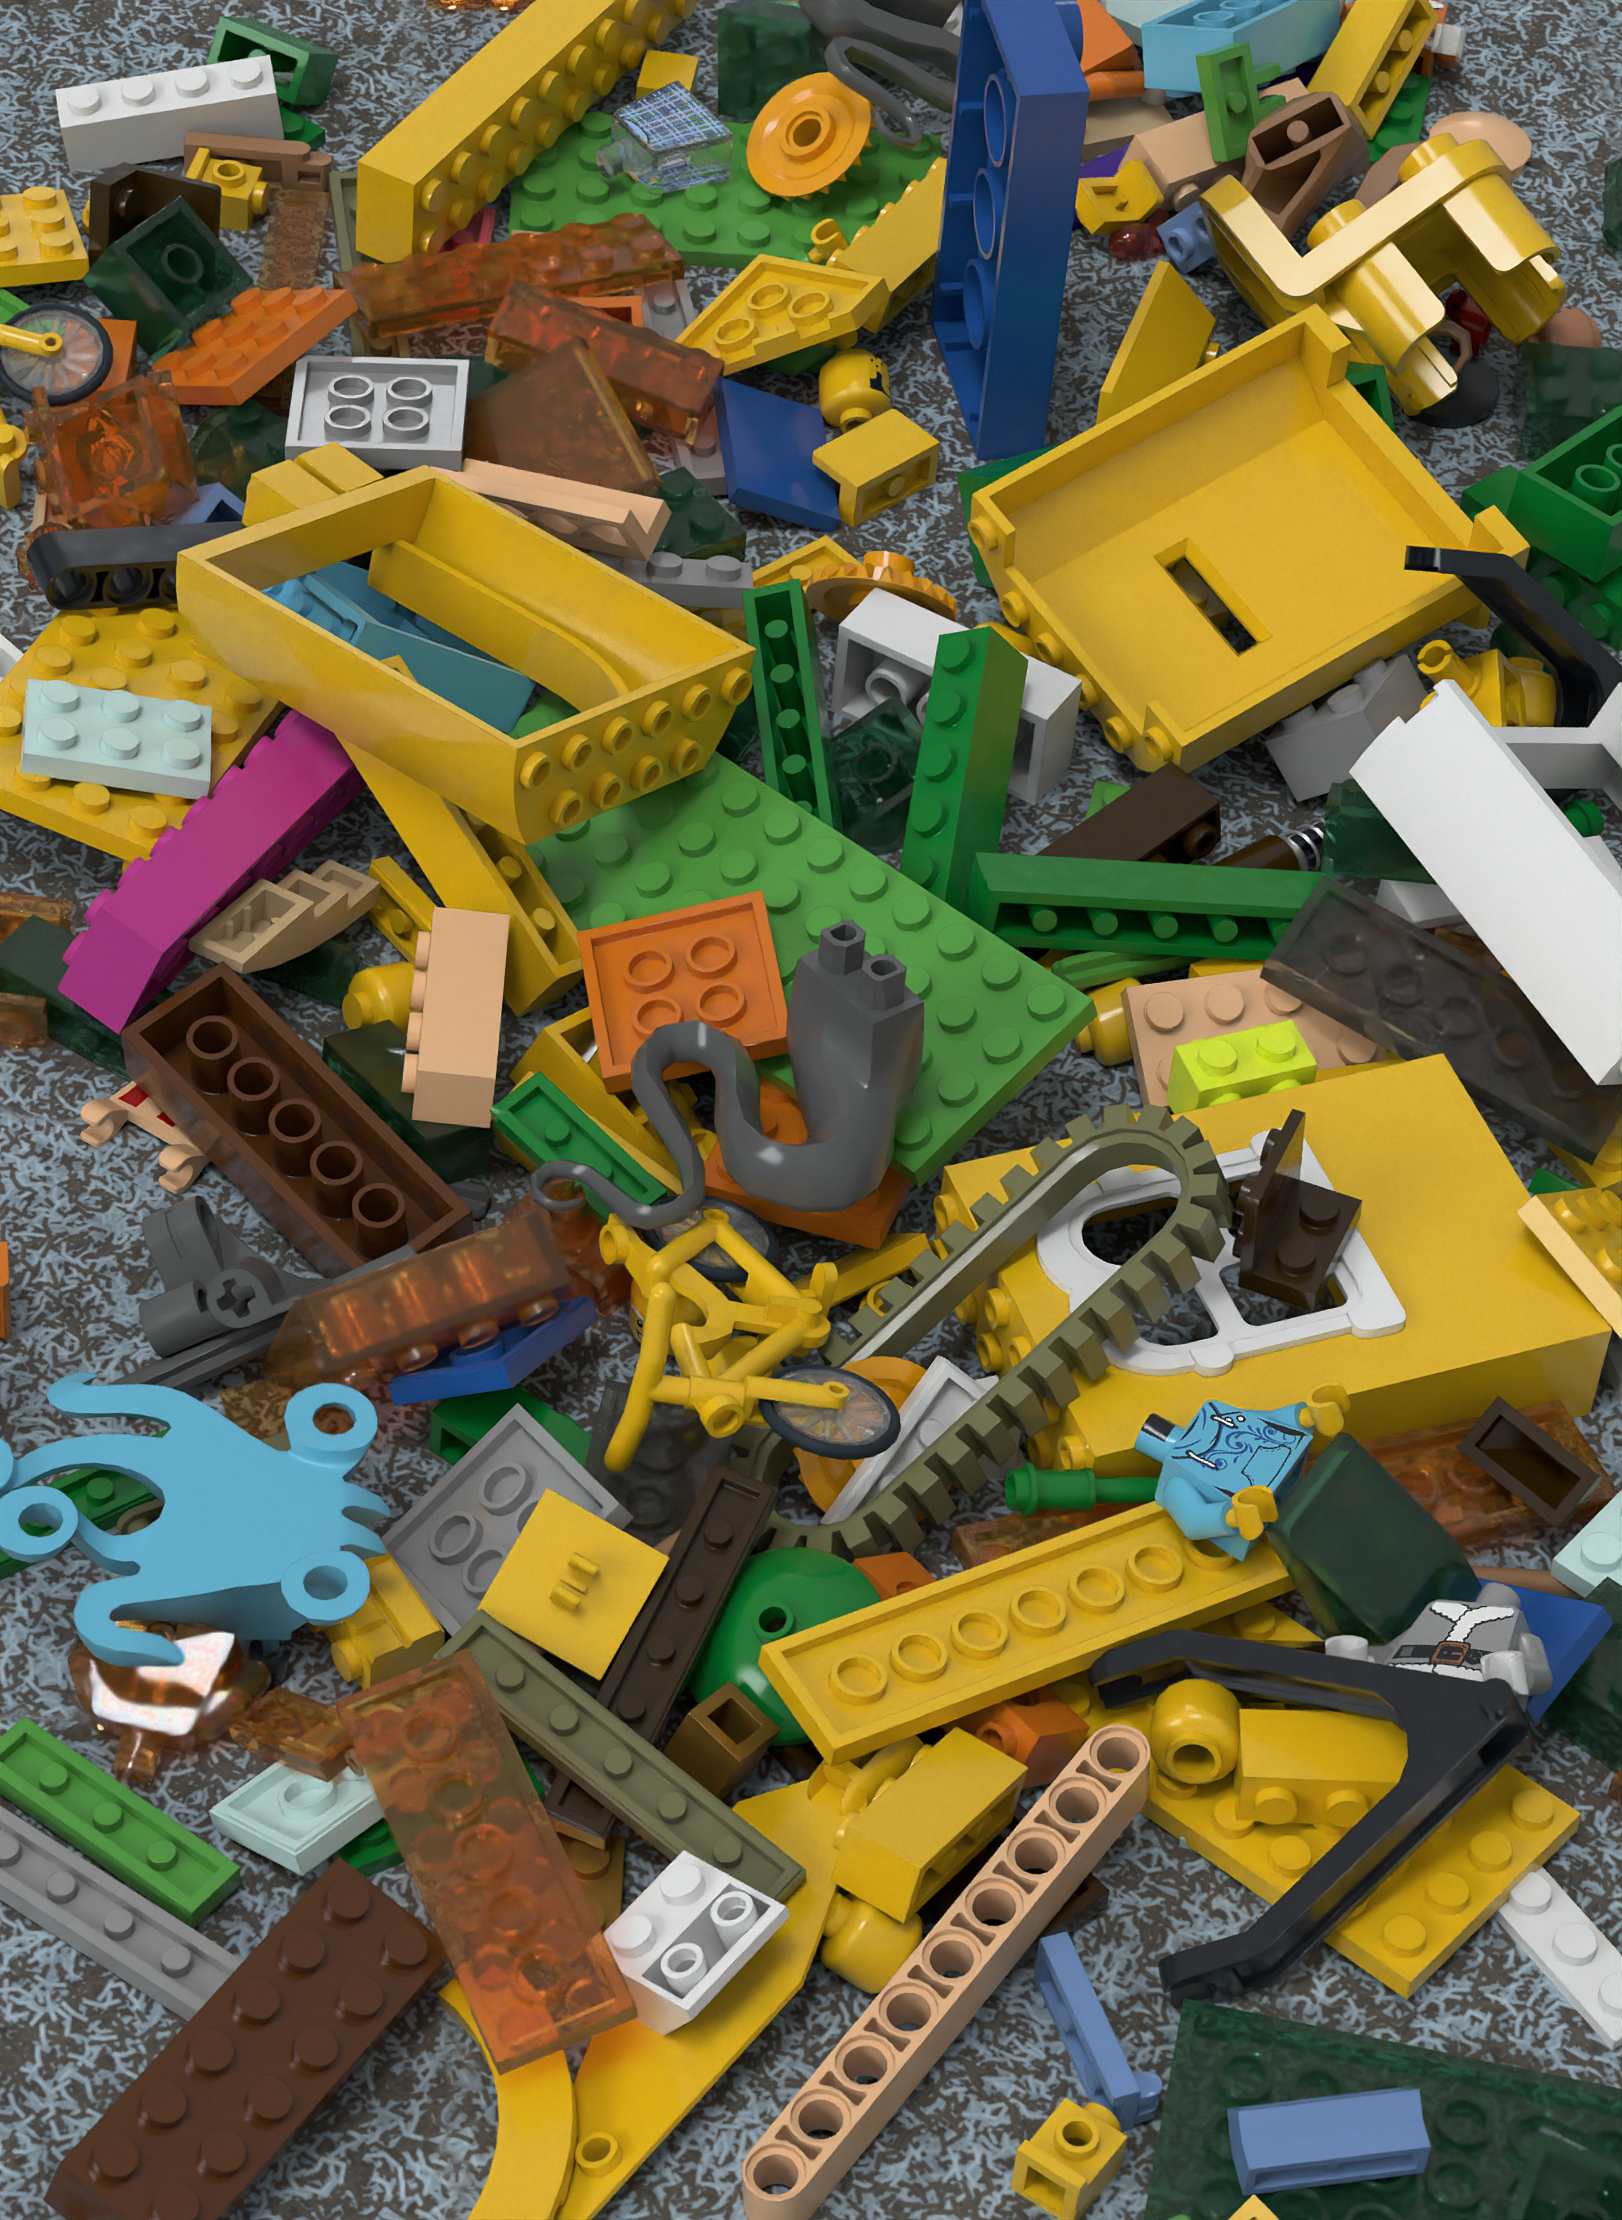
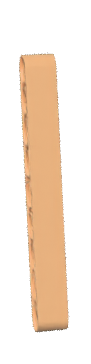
M1112 1724L1100 1728L1091 1735L748 2152L742 2164L743 2207L748 2220H809L1141 1810L1148 1798L1150 1745L1146 1737L1139 1730L1128 1725ZM1112 1768L1124 1769L1128 1772L1112 1773L1107 1770ZM1070 1818H1082L1084 1820H1087L1088 1822L1081 1824L1071 1823L1066 1820ZM1030 1868H1040L1048 1872L1043 1874H1030L1025 1872L1024 1870ZM988 1919H999L1006 1922V1924L989 1926L981 1922ZM945 1971H958L965 1975L958 1978H945L938 1974ZM903 2023H915L922 2026L921 2029L915 2031H902L895 2027ZM859 2076H872L879 2079L878 2082L870 2085H859L851 2080ZM817 2129H826L836 2133L833 2137L827 2139H814L807 2136L809 2132ZM771 2184H784L792 2188L788 2192L779 2195L768 2194L762 2191L765 2186Z

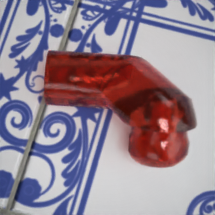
M1157 208L1142 224H1128L1123 226L1122 231L1112 232L1108 239V246L1113 257L1118 260H1124L1128 257L1142 260L1160 255L1164 249V242L1156 228L1170 219L1167 211Z

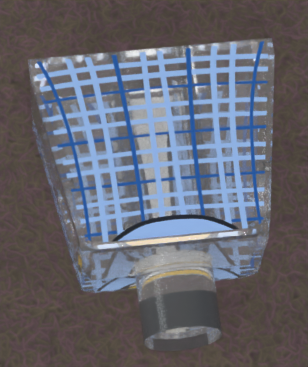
M677 80L617 109L612 116L611 144L597 148L595 159L597 167L604 178L611 179L628 173L647 193L658 195L730 179L734 134Z

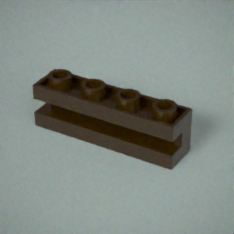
M1170 761L1036 855L1189 864L1194 859H1201L1207 856L1215 848L1216 844L1221 841L1220 802L1173 761ZM1019 947V951L1033 961H1037L1051 950L1047 948Z

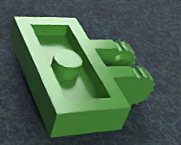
M1234 42L1195 55L1213 161L1228 162L1245 156L1247 136L1261 118L1286 103L1284 95L1278 96L1273 94L1259 99L1257 84L1272 81L1282 75L1280 63L1270 62L1253 66L1249 42Z

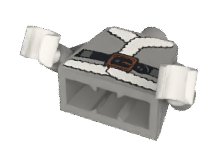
M1500 1583L1484 1585L1475 1603L1440 1599L1429 1603L1408 1630L1385 1646H1368L1366 1639L1346 1635L1328 1638L1325 1643V1654L1481 1682L1491 1678L1504 1679L1510 1684L1524 1713L1529 1695L1544 1694L1551 1688L1553 1682L1544 1644L1540 1638L1531 1634L1524 1614L1519 1610L1521 1606L1519 1596L1511 1588Z

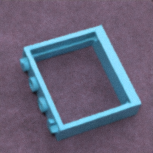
M341 561L259 591L378 661L400 655L418 684L497 730L506 733L513 731L521 713L527 707L526 703L536 684L534 680L521 672L514 670L419 615L415 621L414 618L417 613L367 585L369 571Z

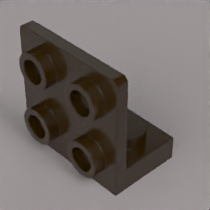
M126 162L90 180L88 241L90 279H87V286L108 291L129 277L137 275L205 293L214 291L218 284L221 213L220 186Z
M1292 1109L1281 1130L1272 1128L1267 1135L1260 1157V1166L1262 1168L1258 1176L1248 1175L1241 1186L1236 1202V1213L1244 1215V1220L1237 1231L1232 1256L1240 1258L1238 1287L1314 1312L1361 1217L1362 1200L1300 1180L1306 1113Z

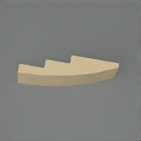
M331 859L325 861L310 875L295 868L277 885L261 878L189 939V950L218 964L224 961L232 970L240 974L278 966L316 948L346 929L379 902L381 882Z

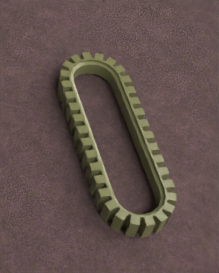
M1125 1103L1103 1107L1104 1128L1096 1130L1087 1113L1064 1124L1073 1143L1063 1149L1048 1136L1029 1152L1039 1171L1034 1177L1017 1164L999 1180L1009 1199L1005 1204H1002L986 1192L969 1208L979 1227L978 1229L971 1232L956 1220L939 1236L948 1253V1256L943 1261L926 1248L908 1264L918 1281V1284L913 1289L895 1276L878 1292L888 1310L883 1317H880L865 1304L847 1321L858 1339L850 1346L836 1333L830 1336L826 1343L817 1349L826 1366L842 1369L845 1367L846 1362L870 1358V1356L896 1357L901 1359L1080 1191L1106 1172L1132 1164L1157 1166L1174 1174L1180 1181L1181 1192L1176 1210L1163 1228L866 1506L845 1520L818 1527L792 1523L777 1514V1506L775 1505L754 1550L760 1553L776 1548L807 1547L832 1553L850 1563L858 1558L884 1555L881 1547L892 1541L903 1552L907 1551L910 1553L926 1538L915 1520L921 1512L939 1526L957 1509L946 1490L952 1483L970 1497L988 1480L977 1461L983 1454L1001 1468L1019 1451L1008 1432L1014 1425L1032 1439L1049 1423L1039 1403L1044 1397H1047L1063 1410L1080 1394L1070 1374L1075 1368L1091 1381H1094L1111 1365L1101 1346L1106 1339L1121 1352L1126 1351L1141 1336L1132 1318L1136 1311L1154 1324L1171 1308L1162 1288L1166 1283L1170 1284L1183 1296L1202 1279L1192 1256L1211 1263L1216 1261L1226 1244L1219 1228H1231L1233 1205L1228 1196V1192H1231L1209 1140H1204L1199 1127L1183 1115L1174 1122L1168 1108L1146 1103L1137 1122L1129 1104ZM816 1378L789 1380L817 1385L824 1383V1380ZM773 1400L775 1408L805 1412L808 1406ZM741 1425L730 1441L739 1458H724L723 1466L778 1488L782 1473L796 1457L792 1451L796 1446L788 1443L772 1429L764 1428L762 1430L754 1426Z

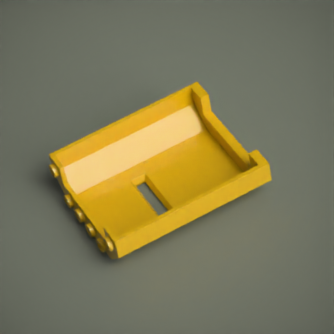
M1317 303L972 494L970 521L968 522L969 534L978 547L998 595L1000 608L1005 618L1012 626H1020L1031 638L1036 654L1041 662L1082 680L1079 708L1084 711H1091L1102 725L1104 735L1110 746L1118 753L1124 752L1138 769L1154 773L1168 762L1173 761L1188 774L1352 679L1353 674L1379 657L1385 660L1483 603L1454 574L1404 570L1406 545L1505 554L1510 556L1525 570L1530 545L1495 505L1475 515L1473 523L1345 378L1351 342ZM1186 558L1255 639L1257 644L1238 654L1166 568Z

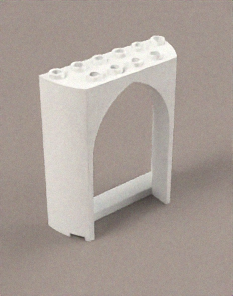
M1443 679L1433 687L1436 693L1429 704L1407 723L1400 716L1394 719L1365 750L1349 773L1596 1085L1622 1084V880L1601 860L1544 791V789H1603L1622 812V682L1618 683L1588 728L1492 727L1454 679Z

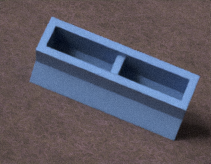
M1406 2086L1227 2108L1232 2157L1243 2195L1424 2173L1431 2150V2144L1423 2122L1420 2089Z

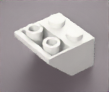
M683 1850L587 1949L586 1954L612 2007L660 2035L665 2036L693 2020L786 1922L790 1914L787 1907Z

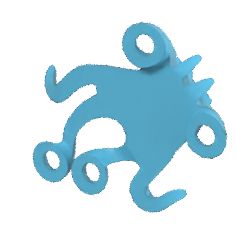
M90 1372L70 1374L50 1385L46 1394L50 1405L68 1418L83 1419L118 1416L141 1418L155 1421L170 1428V1430L162 1438L132 1434H96L68 1438L43 1445L19 1460L14 1458L8 1444L0 1438V1549L13 1559L34 1563L46 1561L56 1556L71 1541L98 1566L111 1573L126 1576L90 1586L81 1592L73 1610L78 1636L96 1658L111 1665L125 1667H174L183 1664L186 1658L177 1645L161 1635L122 1628L114 1623L122 1620H158L208 1624L219 1628L223 1639L237 1640V1649L241 1651H248L251 1641L259 1640L263 1641V1652H275L279 1650L280 1640H290L292 1631L307 1622L314 1626L330 1627L348 1620L364 1605L370 1591V1574L363 1560L386 1554V1547L379 1536L363 1526V1524L389 1518L391 1516L389 1507L380 1496L360 1486L348 1483L373 1442L378 1418L375 1408L368 1398L354 1388L345 1385L322 1383L310 1386L296 1393L287 1403L284 1414L286 1430L291 1445L289 1451L275 1450L241 1429L213 1408L184 1392L166 1386L148 1384L90 1385L98 1376ZM336 1407L348 1412L354 1426L346 1433L330 1435L322 1433L314 1426V1418L320 1409ZM93 1468L116 1471L138 1480L164 1503V1507L160 1517L148 1527L129 1535H110L98 1529L75 1507L72 1500L63 1492L47 1486L32 1485L50 1475L74 1469ZM34 1521L47 1524L57 1531L49 1536L35 1537L26 1534L19 1524Z

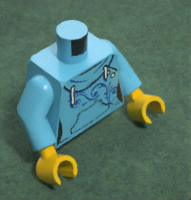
M1331 1380L1321 1382L1308 1391L1305 1398L1306 1403L1299 1402L1274 1410L1239 1409L1217 1400L1206 1401L1186 1428L1155 1413H1151L1137 1436L1134 1448L1163 1464L1154 1496L1157 1504L1170 1514L1185 1537L1191 1540L1208 1539L1234 1558L1244 1562L1269 1525L1279 1518V1511L1300 1483L1314 1437L1311 1435L1314 1427L1316 1426L1318 1432L1323 1436H1334L1342 1430L1345 1423L1342 1413L1348 1412L1351 1408V1403L1343 1384Z

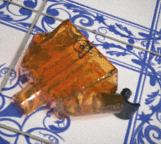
M122 1620L114 1623L122 1628L161 1635L177 1645L186 1656L183 1664L174 1667H125L111 1665L96 1658L88 1650L78 1636V1633L67 1660L80 1707L91 1714V1718L99 1733L120 1739L111 1773L119 1778L151 1784L161 1749L195 1755L203 1741L217 1739L247 1712L265 1691L279 1688L285 1682L290 1652L285 1650L283 1655L275 1660L262 1658L263 1641L253 1640L249 1645L247 1660L242 1663L244 1654L236 1634L183 1622Z

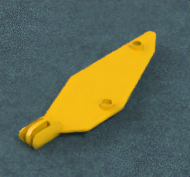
M916 1735L830 1767L824 1759L810 1779L739 1801L731 1809L806 1869V1880L783 1904L787 1907L790 1917L693 2020L665 2036L613 2008L607 1998L573 2083L577 2116L575 2162L566 2199L563 2205L558 2206L553 2220H592L801 1989L840 1888L839 1885L830 1881L839 1853L837 1849L833 1848L835 1834L844 1818L852 1810L855 1809L862 1812L872 1803L875 1794L887 1778L893 1776L898 1779L909 1769L915 1755L924 1746V1743Z

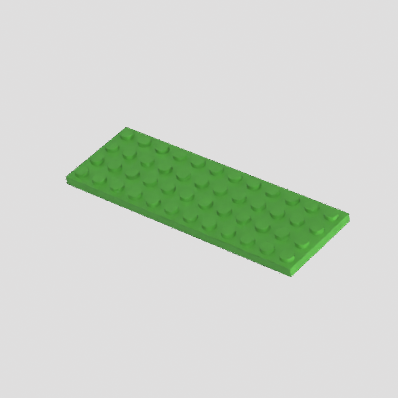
M548 690L519 717L511 733H503L517 740L581 712L565 699ZM716 751L713 752L705 767L700 771L529 846L523 845L578 932L762 890L767 906L787 1009L798 960L819 947L820 933L823 929L844 920H853L866 931L864 949L873 957L878 954L893 955L907 967L905 985L924 1001L922 1068L910 1104L899 1126L895 1129L893 1158L889 1164L891 1168L918 1187H921L1098 1016L1093 999ZM789 1053L753 1061L760 1076L797 1101Z

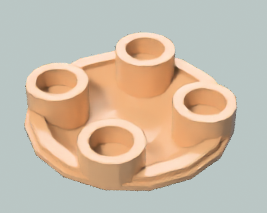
M1478 111L1452 113L1439 119L1430 129L1429 139L1441 133H1450L1459 144L1475 139L1486 140L1510 169L1511 179L1521 176L1525 164L1531 158L1532 143L1526 132L1511 120L1492 113Z

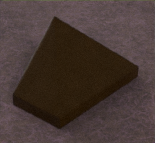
M1497 1396L1456 1447L1559 1531L1564 1528L1603 1479L1500 1396Z

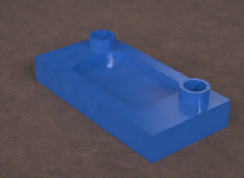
M964 0L930 323L977 461L1006 459L1044 448L1090 96L1089 87L1080 67L1083 54V25L1080 8L1076 0Z

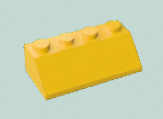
M1159 260L1100 390L1096 425L1220 357L1221 344L1213 342L1216 325L1215 317L1170 262Z

